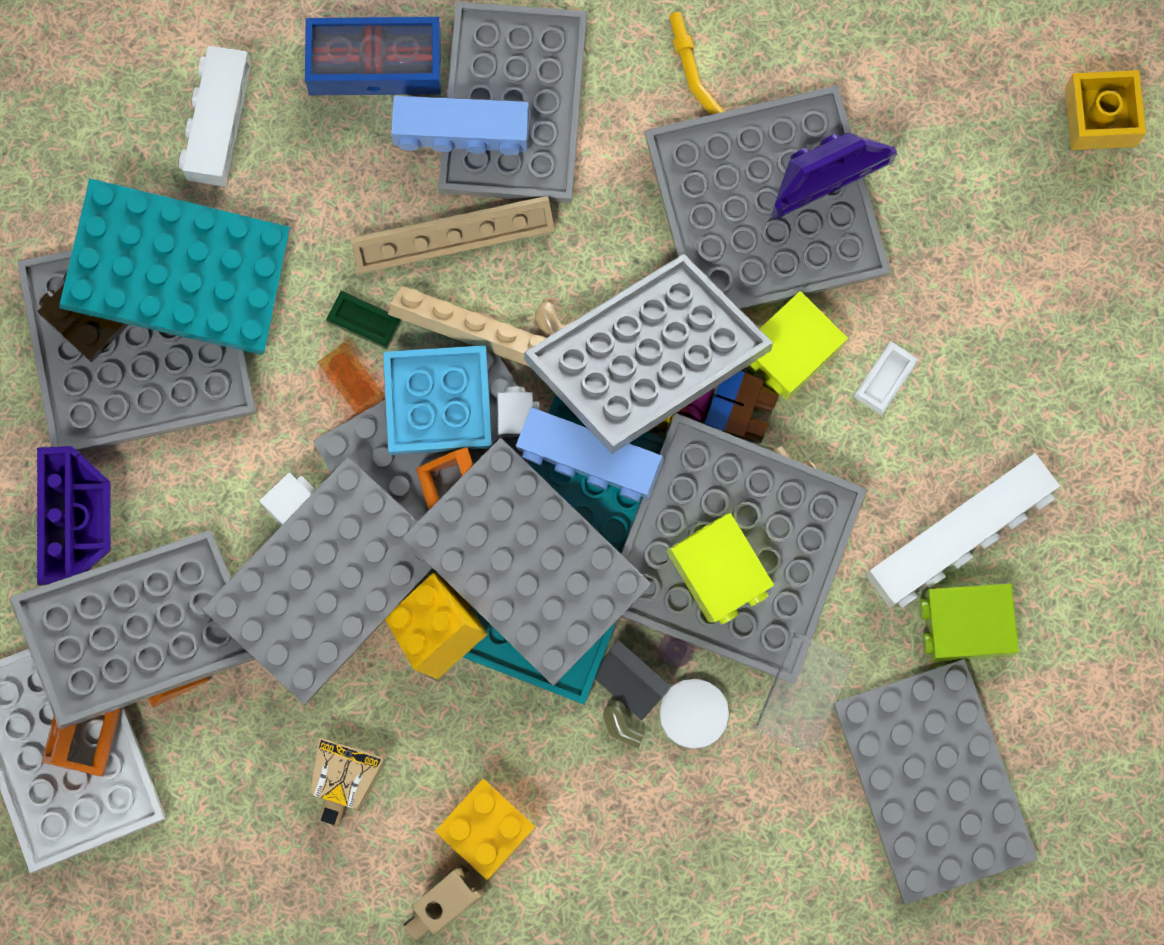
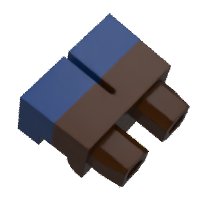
M739 371L718 385L705 425L722 430V432L742 440L746 439L762 443L768 423L751 418L754 408L772 414L779 394L763 387L764 380Z

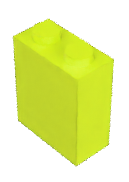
M799 291L760 328L773 342L772 349L746 368L752 373L758 371L767 380L765 385L768 389L779 394L778 397L782 395L788 400L845 346L848 337Z
M731 513L719 517L666 550L708 622L719 620L721 625L727 623L739 615L737 608L747 602L750 606L756 605L769 596L766 590L774 586Z

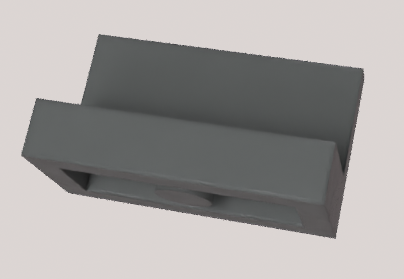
M619 640L609 649L607 656L601 661L595 676V680L617 700L623 702L626 708L641 721L671 687Z

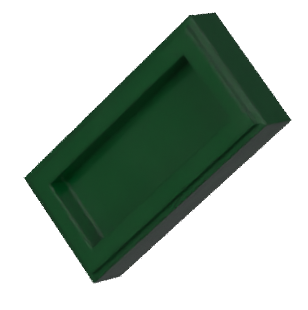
M342 290L326 318L328 323L386 350L402 322L401 319L388 315L387 311Z

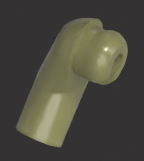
M619 700L610 701L603 713L609 734L613 738L639 748L645 732L628 725L625 716L626 706L623 702Z

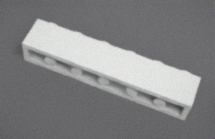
M1034 453L867 573L866 577L890 609L897 604L904 608L919 597L915 592L925 584L930 589L946 578L943 571L951 565L958 569L973 558L970 552L979 545L985 550L1001 538L998 532L1007 525L1013 530L1026 521L1028 517L1025 513L1036 506L1040 511L1056 499L1052 493L1060 485Z

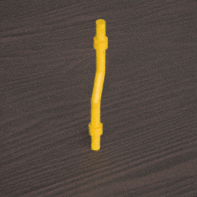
M681 12L670 14L669 20L675 37L672 41L675 53L680 55L690 92L710 115L724 112L701 84L692 53L694 44L691 35H687Z

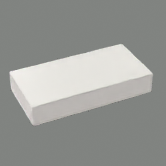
M890 341L853 398L882 416L919 359Z

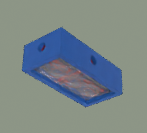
M439 17L306 18L305 83L309 96L441 94V28Z

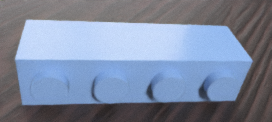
M394 96L391 130L393 145L409 151L417 150L419 147H432L433 150L438 152H449L454 148L466 149L467 152L475 154L484 153L486 150H497L505 155H517L519 152H527L529 106L528 102Z
M532 407L516 444L517 449L523 452L521 458L537 465H541L543 460L555 464L554 470L561 474L574 477L575 472L588 477L587 483L605 490L608 485L621 489V496L639 502L641 497L650 499L664 462L662 455L629 443L611 454L588 428Z

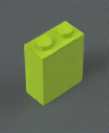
M1012 583L928 589L924 593V599H919L921 620L926 619L927 633L922 635L924 654H930V662L1013 657L1019 653Z

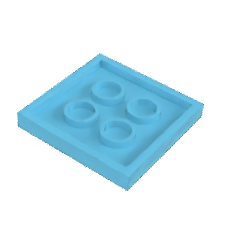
M486 345L383 352L389 455L457 451L467 447L468 450L490 449L492 447Z

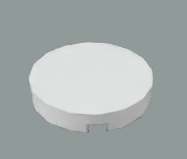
M690 679L683 680L669 689L662 699L659 716L661 727L670 740L688 749L706 748L719 739L727 727L729 711L727 701L718 688L707 681Z

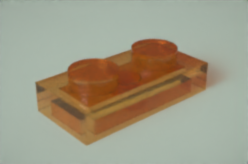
M345 342L318 361V365L356 415L368 410L385 398V394Z

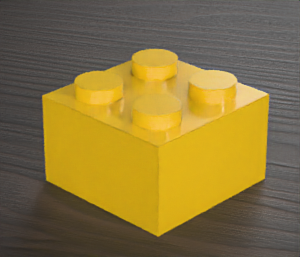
M1140 71L1072 74L1065 86L1071 150L1137 147L1146 135Z
M435 573L430 575L396 606L385 619L412 668L436 679H439L488 635L470 604L442 576Z
M482 779L435 832L479 874L489 881L534 832L536 827L486 780Z

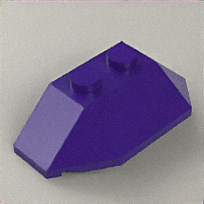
M846 133L840 137L838 134H833L820 142L821 146L811 151L808 148L797 151L790 157L791 160L788 162L771 214L773 219L776 220L892 164L897 155L895 147L856 134Z
M72 446L37 448V585L45 586L89 571L111 551V482Z

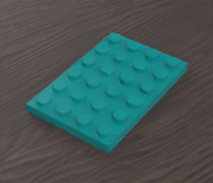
M89 178L59 308L263 355L290 227Z

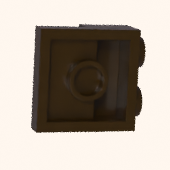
M66 272V274H65L64 277H63V281H64V282H65V279H66L67 272ZM64 285L57 292L54 290L48 291L40 299L39 305L41 308L37 312L91 363L129 325L60 309Z

